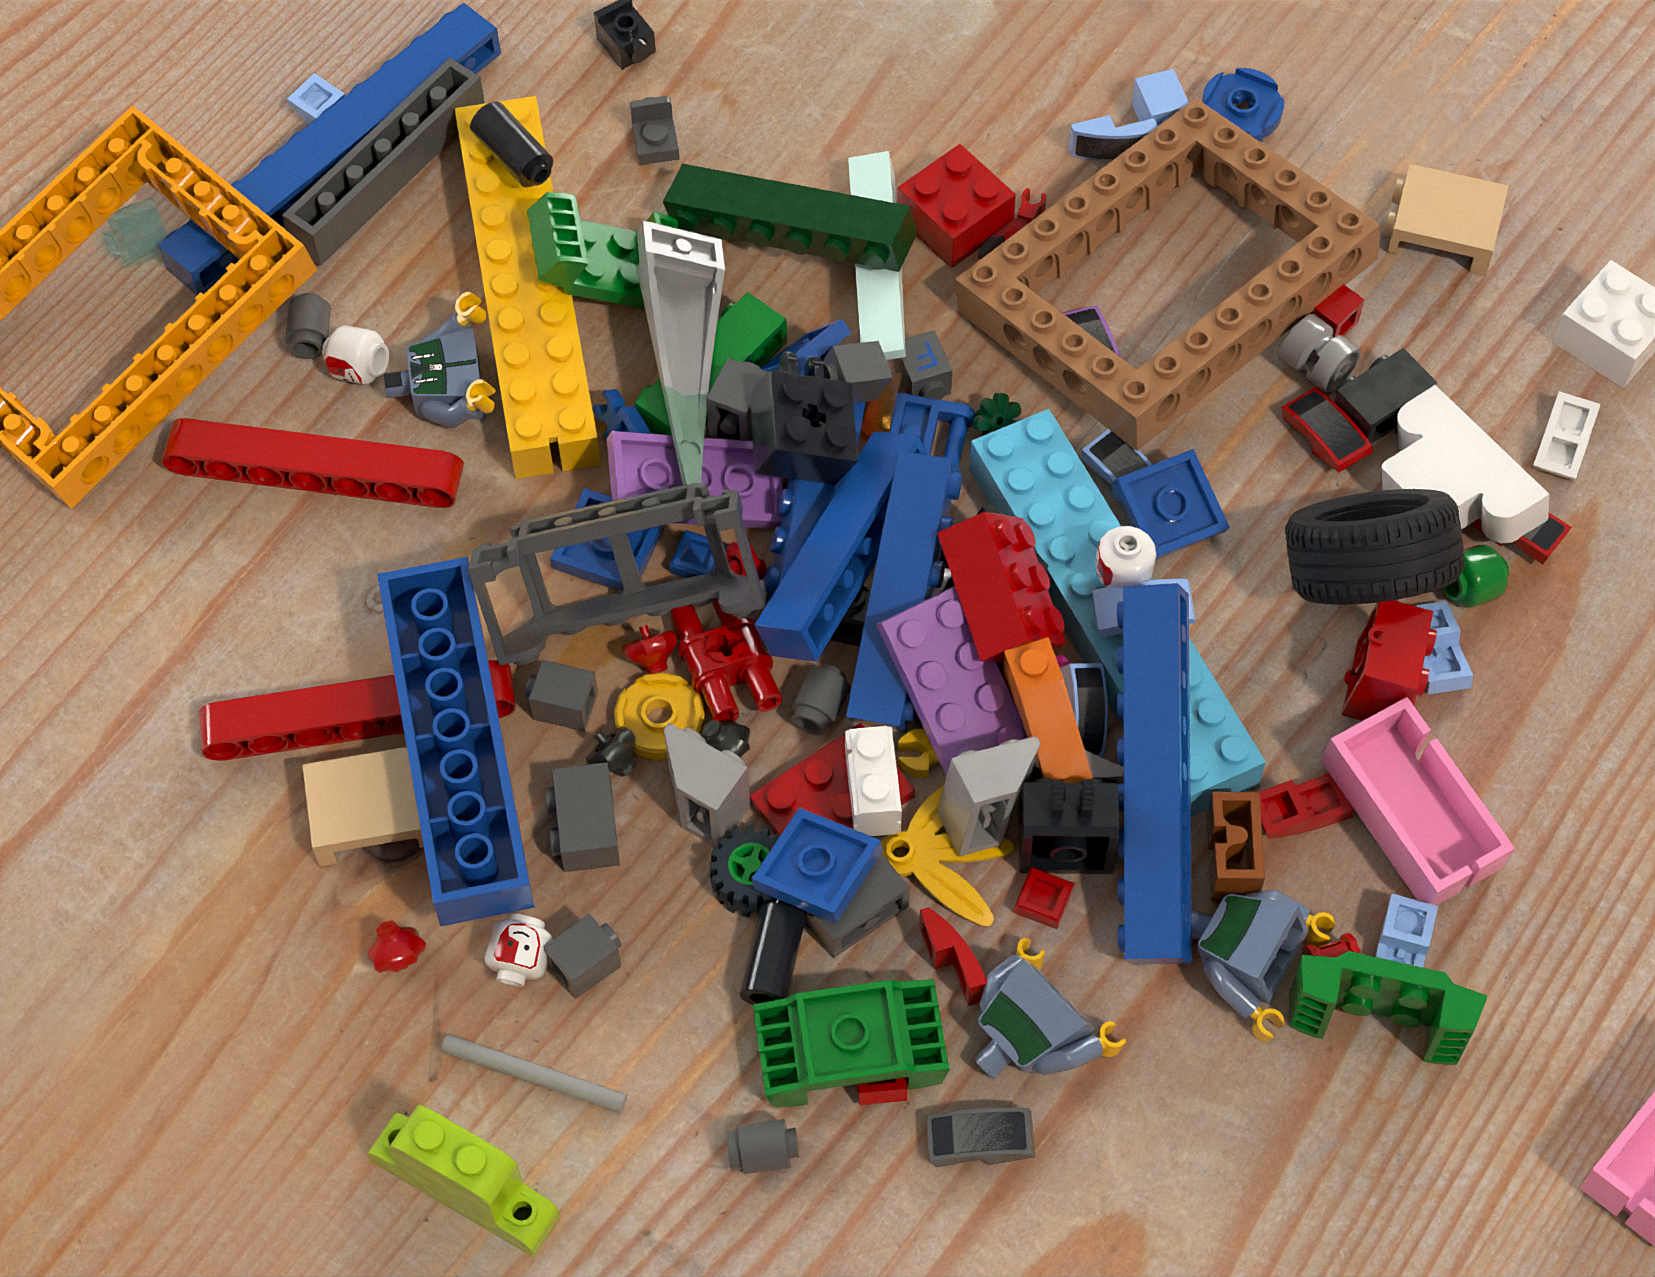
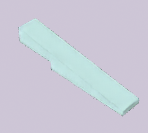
M889 151L848 158L851 195L896 203L895 174ZM855 264L860 343L879 340L886 360L906 357L902 267L899 272L886 269L875 270L866 265Z

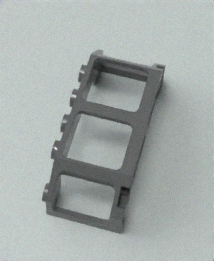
M691 483L521 521L509 528L512 538L508 542L491 546V543H484L475 548L472 552L468 571L499 665L509 663L525 665L535 661L539 657V653L545 648L548 635L557 633L573 635L589 626L603 623L607 626H614L627 621L630 617L644 614L660 616L676 607L686 605L702 607L719 598L721 610L724 613L732 614L734 617H746L755 613L758 609L764 608L766 588L764 581L758 578L742 519L743 506L739 492L726 489L722 492V495L711 496L706 484ZM693 518L696 520L697 527L704 525L716 567L714 572L654 586L643 584L627 533ZM734 529L747 577L738 575L731 569L720 531ZM608 537L624 587L623 591L563 606L552 604L535 553ZM519 566L534 616L531 620L503 637L485 583L495 581L496 576L500 572Z

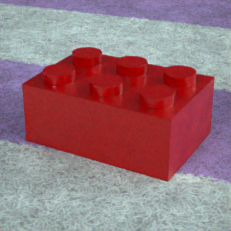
M982 512L938 532L980 661L1004 663L1005 650L1047 637L1053 650L1066 645L1062 633L1065 629L1063 617L1052 604L1048 592L1050 588L1048 574L1044 567L1038 563L1033 548L1036 544L1035 536L1031 527L1024 522L1023 518Z

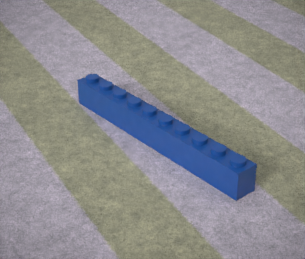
M463 2L452 12L446 13L437 24L423 35L413 39L407 48L393 59L384 62L378 71L363 83L355 85L349 94L334 106L325 109L320 117L302 131L296 132L285 145L272 155L262 159L256 168L242 179L233 182L231 186L285 229L282 215L448 58H452L477 74L501 55L497 28ZM191 219L178 230L170 232L164 241L158 245L166 270L196 295L200 292L205 294L227 273L226 267L231 262L235 265L239 261L235 255Z

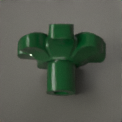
M994 393L993 399L984 398L981 401L980 409L975 412L973 428L983 431L980 436L982 437L1018 422L1013 420V418L1021 415V406L1018 402H1009V396L1005 393Z

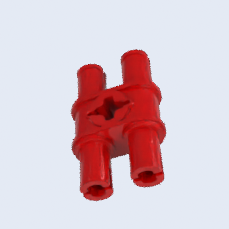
M719 598L715 599L712 605L722 626L709 631H704L695 607L686 605L672 608L670 618L680 640L678 647L679 657L686 662L692 676L691 685L695 692L704 696L715 721L722 723L730 719L736 721L739 718V709L729 687L743 682L747 683L760 712H768L781 705L782 695L771 673L773 659L762 645L758 636L759 633L755 627L756 622L747 617H734L732 614L724 613L720 608Z

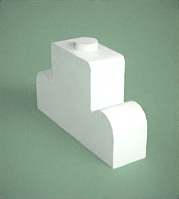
M1436 385L1400 408L1397 415L1398 449L1400 452L1382 464V491L1431 489L1445 492L1458 505L1461 529L1475 520L1481 519L1482 531L1485 536L1498 543L1516 541L1548 520L1549 493Z

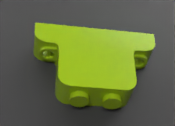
M417 1105L410 1117L395 1113L367 1153L370 1162L532 1257L536 1255L560 1217L559 1209L556 1205L524 1184L518 1164L508 1154L423 1105ZM520 1207H526L532 1210V1214L528 1219L520 1221L514 1218L515 1211Z

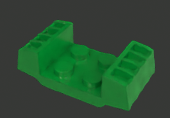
M547 192L526 211L527 217H529V229L532 234V246L535 251V263H537L538 280L563 287L569 295L638 308L645 307L637 273V266L640 263L637 231L580 220L576 195ZM653 212L647 219V222L678 229L677 219L662 213Z
M1347 951L1337 958L1302 955L1289 992L1290 1027L1303 1034L1323 1039L1335 1006L1342 1007L1345 1012L1356 1016L1375 1014L1389 1017L1392 1022L1401 1026L1425 1025L1428 1026L1423 1062L1457 1065L1477 1026L1487 1000V995L1454 984L1446 972Z
M934 979L904 982L884 980L800 992L784 999L753 1005L765 1096L774 1108L808 1105L807 1091L903 1077L907 1078L908 1090L942 1084L950 1070Z

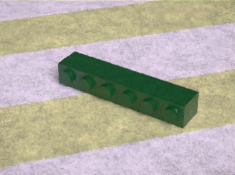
M683 163L663 199L668 216L677 219L678 229L712 235L722 240L732 239L748 242L758 247L768 246L789 250L798 255L809 254L825 257L835 262L845 261L866 265L875 270L886 269L899 272L918 233L909 205Z

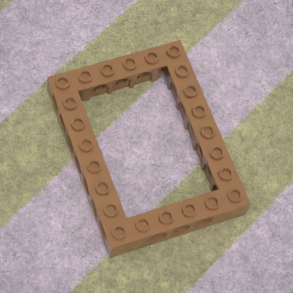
M1195 98L955 278L958 313L1138 451L1310 314L1315 306L1340 286L1349 283L1378 260L1381 225ZM1203 166V176L1208 184L1213 187L1219 186L1236 198L1238 205L1242 208H1250L1266 219L1269 227L1274 230L1276 228L1280 229L1298 243L1136 370L1037 295L1036 292L1056 277L1061 279L1066 275V270L1086 254L1091 256L1095 253L1096 247L1116 231L1119 233L1124 231L1128 222L1145 209L1150 211L1155 207V202L1174 187L1180 188L1183 186L1185 179Z

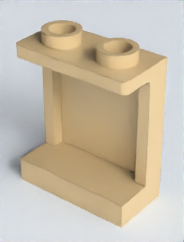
M1409 164L1406 179L1397 178L1391 203L1399 204L1397 212L1389 210L1383 233V235L1391 237L1387 252L1396 254L1398 243L1404 241L1473 257L1469 272L1486 276L1494 252L1509 185Z
M407 747L302 765L311 843L319 867L338 864L336 853L338 851L413 838L418 839L420 848L424 847Z

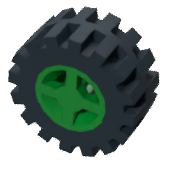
M746 826V833H740L738 828L730 831L731 838L727 839L723 836L718 841V849L713 848L710 862V880L713 892L716 893V899L721 905L726 903L728 911L735 913L739 909L742 916L750 917L751 911H757L758 915L760 906L770 903L774 899V897L755 890L751 876L755 875L780 836L777 833L773 837L770 836V829L764 827L758 833L754 832V826Z

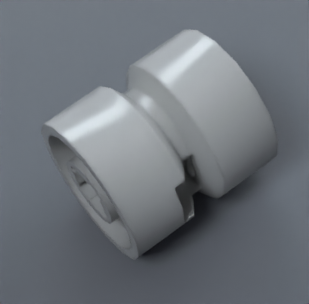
M1309 314L1290 331L1279 350L1278 356L1296 372L1307 371V380L1323 393L1329 394L1336 390L1340 383L1351 374L1360 359L1361 350L1342 335L1333 337L1331 326L1315 314Z

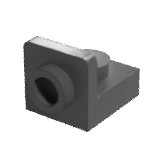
M647 97L642 100L631 101V120L639 165L679 160V147L670 97Z

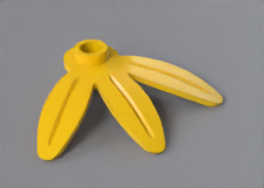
M943 785L923 802L911 820L907 832L901 831L900 833L887 835L881 841L882 854L901 877L914 874L922 886L948 909L970 922L987 927L993 923L994 917L986 902L964 878L939 862L971 863L992 860L1011 853L1014 850V845L1010 840L1004 838L1000 846L959 857L947 833L935 835L944 828L937 813L944 788ZM899 847L909 849V853L904 857H896L892 854L893 850Z

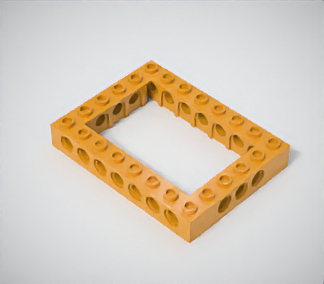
M133 105L0 230V321L146 183L235 255L239 261L235 265L231 262L226 267L227 273L205 294L200 292L195 297L196 302L174 324L169 322L164 327L165 332L142 355L138 352L132 358L134 362L110 385L106 383L101 388L103 392L79 415L75 413L69 419L71 423L58 436L55 435L42 418L38 417L35 419L17 396L12 392L7 394L0 386V447L70 509L76 506L317 271L305 246Z

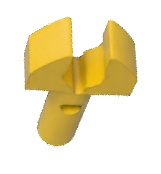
M913 729L898 741V751L919 750L922 755L916 758L898 757V767L914 778H929V769L939 760L925 730Z

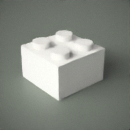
M1610 260L1562 314L1552 343L1624 389L1655 353V287Z

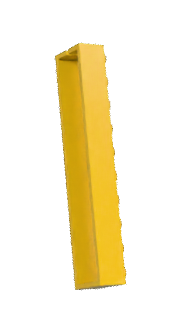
M536 96L499 101L546 150ZM486 104L455 108L515 479L554 473L549 445L551 442H558L563 472L601 466L597 432L572 295L567 294L563 287L538 280L537 263H535V251L532 246V234L529 229V217H527L526 212L545 193L553 192L551 176L541 185L532 187L521 186L470 130L473 116Z

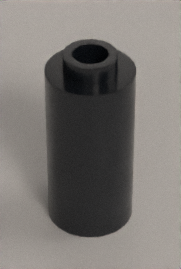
M490 102L476 112L470 123L471 132L521 186H538L549 178L553 166V157L501 102Z
M776 898L770 903L760 906L740 990V997L745 1002L754 1005L788 997L806 920V915L798 907Z

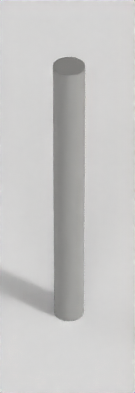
M450 1034L446 1035L442 1044V1053L619 1113L623 1112L627 1102V1094Z

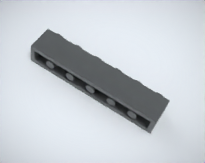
M448 58L282 215L286 231L305 246L313 261L319 265L325 263L459 134L455 108L485 104L481 77L452 58Z

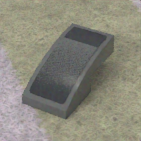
M980 1108L927 1115L929 1162L935 1167L983 1160L988 1165L1035 1158L1032 1111L1029 1108Z

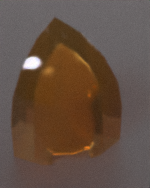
M891 372L893 379L879 399L865 403L860 437L866 443L873 432L890 433L899 393H902V373Z

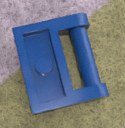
M899 393L890 433L919 435L927 455H931L938 421L949 422L950 429L943 457L952 459L957 467L956 473H961L958 468L967 428L973 424L975 411L972 407L962 403Z

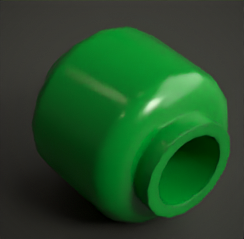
M1475 545L1464 549L1465 567L1455 582L1442 588L1447 598L1464 608H1472L1501 597L1505 593L1509 576V566L1505 558L1488 545Z

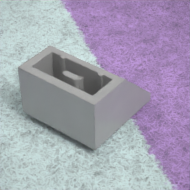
M668 723L664 728L667 761L681 827L718 848V841L723 836L728 839L731 836L730 831L738 826L750 809L748 767L735 753L728 750L720 752L706 744L705 739L696 731L690 728H683L682 730Z
M1037 736L1020 741L1017 739L1008 740L996 747L981 751L969 750L959 754L957 757L951 758L937 813L959 857L1002 845L1020 807L1023 782H1029L1041 744Z

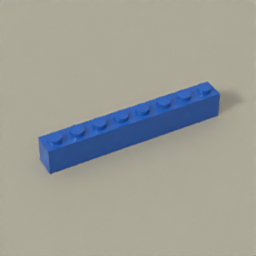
M1178 583L1123 587V601L1117 603L1116 610L1118 626L1120 629H1123V646H1119L1117 649V667L1119 673L1123 674L1124 692H1119L1117 695L1118 716L1120 720H1124V738H1119L1117 742L1118 762L1120 766H1124V784L1118 785L1119 810L1124 812V830L1119 831L1118 842L1119 857L1124 859V877L1119 878L1117 887L1119 903L1121 906H1124V924H1120L1118 928V946L1120 952L1125 953V960L1136 965L1192 964L1189 594Z

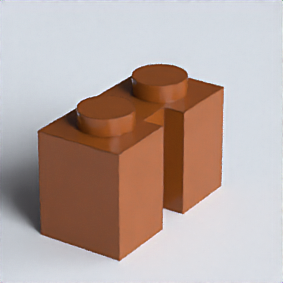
M1212 792L1206 815L1208 850H1213L1209 866L1211 901H1222L1229 894L1245 896L1246 894L1260 892L1265 880L1259 792Z

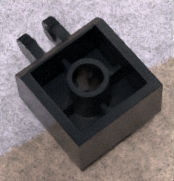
M785 352L779 360V370H770L753 390L750 400L755 474L836 485L858 462L852 383L825 379L823 360L817 356L808 357L804 367V375H799L796 353Z
M1050 778L1023 782L1018 821L1019 873H1028L1030 867L1051 874H1112L1119 842L1118 784L1106 783L1099 779H1086L1080 783H1063V780Z

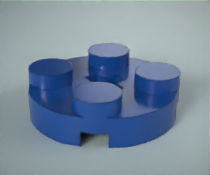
M1236 68L1235 74L1225 76L1221 72L1207 83L1203 92L1202 102L1259 142H1262L1264 137L1269 136L1277 129L1284 110L1283 96L1281 98L1277 91L1278 85L1274 79L1261 71L1251 68ZM1242 101H1247L1249 109H1239L1233 103L1241 104Z

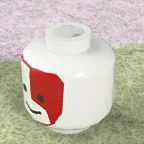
M343 325L337 328L325 340L322 347V357L328 372L333 378L367 385L385 372L389 361V351L382 337L376 331Z
M1119 526L1107 531L1099 541L1095 559L1096 575L1102 585L1105 587L1123 588L1126 586H1136L1143 581L1151 580L1156 560L1154 542L1147 533L1131 526Z
M510 913L507 920H500L494 924L485 954V963L491 970L498 972L496 978L498 982L515 987H524L525 980L539 979L544 975L548 962L544 946L551 942L553 938L544 929L545 923L527 915Z

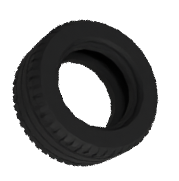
M1396 489L1338 497L1306 506L1294 512L1285 526L1287 554L1293 589L1301 598L1309 602L1329 605H1355L1413 597L1450 585L1459 578L1465 567L1457 503L1449 494L1431 489Z

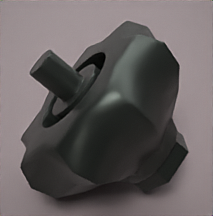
M733 719L722 723L711 720L704 725L702 735L706 744L720 752L728 750L741 758L750 750L748 742L750 728L745 725L738 724Z
M621 726L607 736L601 730L594 735L599 743L594 746L593 751L586 757L587 765L608 762L609 772H616L620 777L626 776L635 768L637 762L633 758L636 737L631 730Z

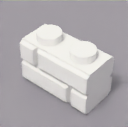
M879 726L845 731V756L853 829L869 836L900 833L902 809L892 727Z

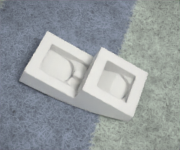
M1559 391L1533 468L1575 481L1601 404Z

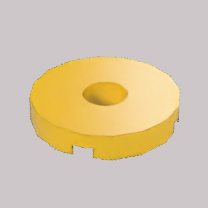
M664 672L646 674L636 679L635 684L631 685L627 690L625 688L620 693L614 709L616 730L621 726L631 730L636 737L633 752L640 757L653 760L667 759L664 728L668 723L682 730L683 728H690L700 735L705 724L703 700L700 694L695 692L693 687L689 685V682L682 677ZM656 708H665L672 713L671 718L661 724L651 722L647 716Z

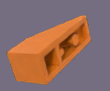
M1049 638L1005 650L1003 671L1028 738L1037 736L1041 743L1036 762L1042 778L1063 780V783H1080L1082 780L1093 779L1065 681Z

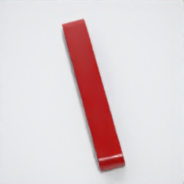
M180 418L172 422L161 463L166 469L184 476L434 508H448L455 504L464 468V462L460 457L442 450L189 418Z
M488 660L499 718H503L512 714L516 709L511 666L509 664L499 665L498 660ZM395 675L217 701L206 704L199 710L202 755L214 761L239 759L404 733Z

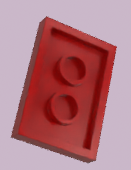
M859 723L858 725H856V726L853 727L852 729L865 728V727L862 725V723ZM845 733L750 795V805L774 835L777 833L781 836L799 808L853 829L845 756ZM897 767L902 806L915 797V788Z

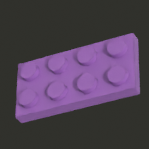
M612 431L607 437L612 501L683 485L672 435ZM704 438L701 484L707 485L709 494L711 496L722 495V492L726 489L738 491L743 506L742 519L744 527L765 529L780 527L783 516L777 514V506L783 492L782 478L755 474L753 441ZM693 518L675 523L696 524V520Z
M955 586L876 624L946 777L951 758L957 757L965 751H981L999 746L1008 740L1017 739L1020 741L1028 738L1017 707L996 662L980 661Z

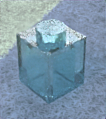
M153 198L118 209L107 220L110 230L103 232L111 256L120 254L125 269L162 257L158 245L164 241L167 233Z

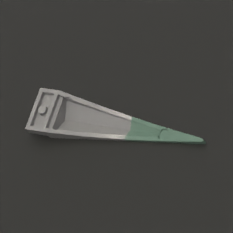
M642 221L637 230L640 261L637 266V273L683 485L701 483L707 413L706 397L709 392L715 334L725 274L722 240Z

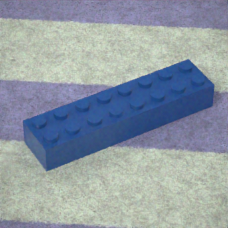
M468 557L377 574L431 892L441 927L535 908L476 592L468 571Z

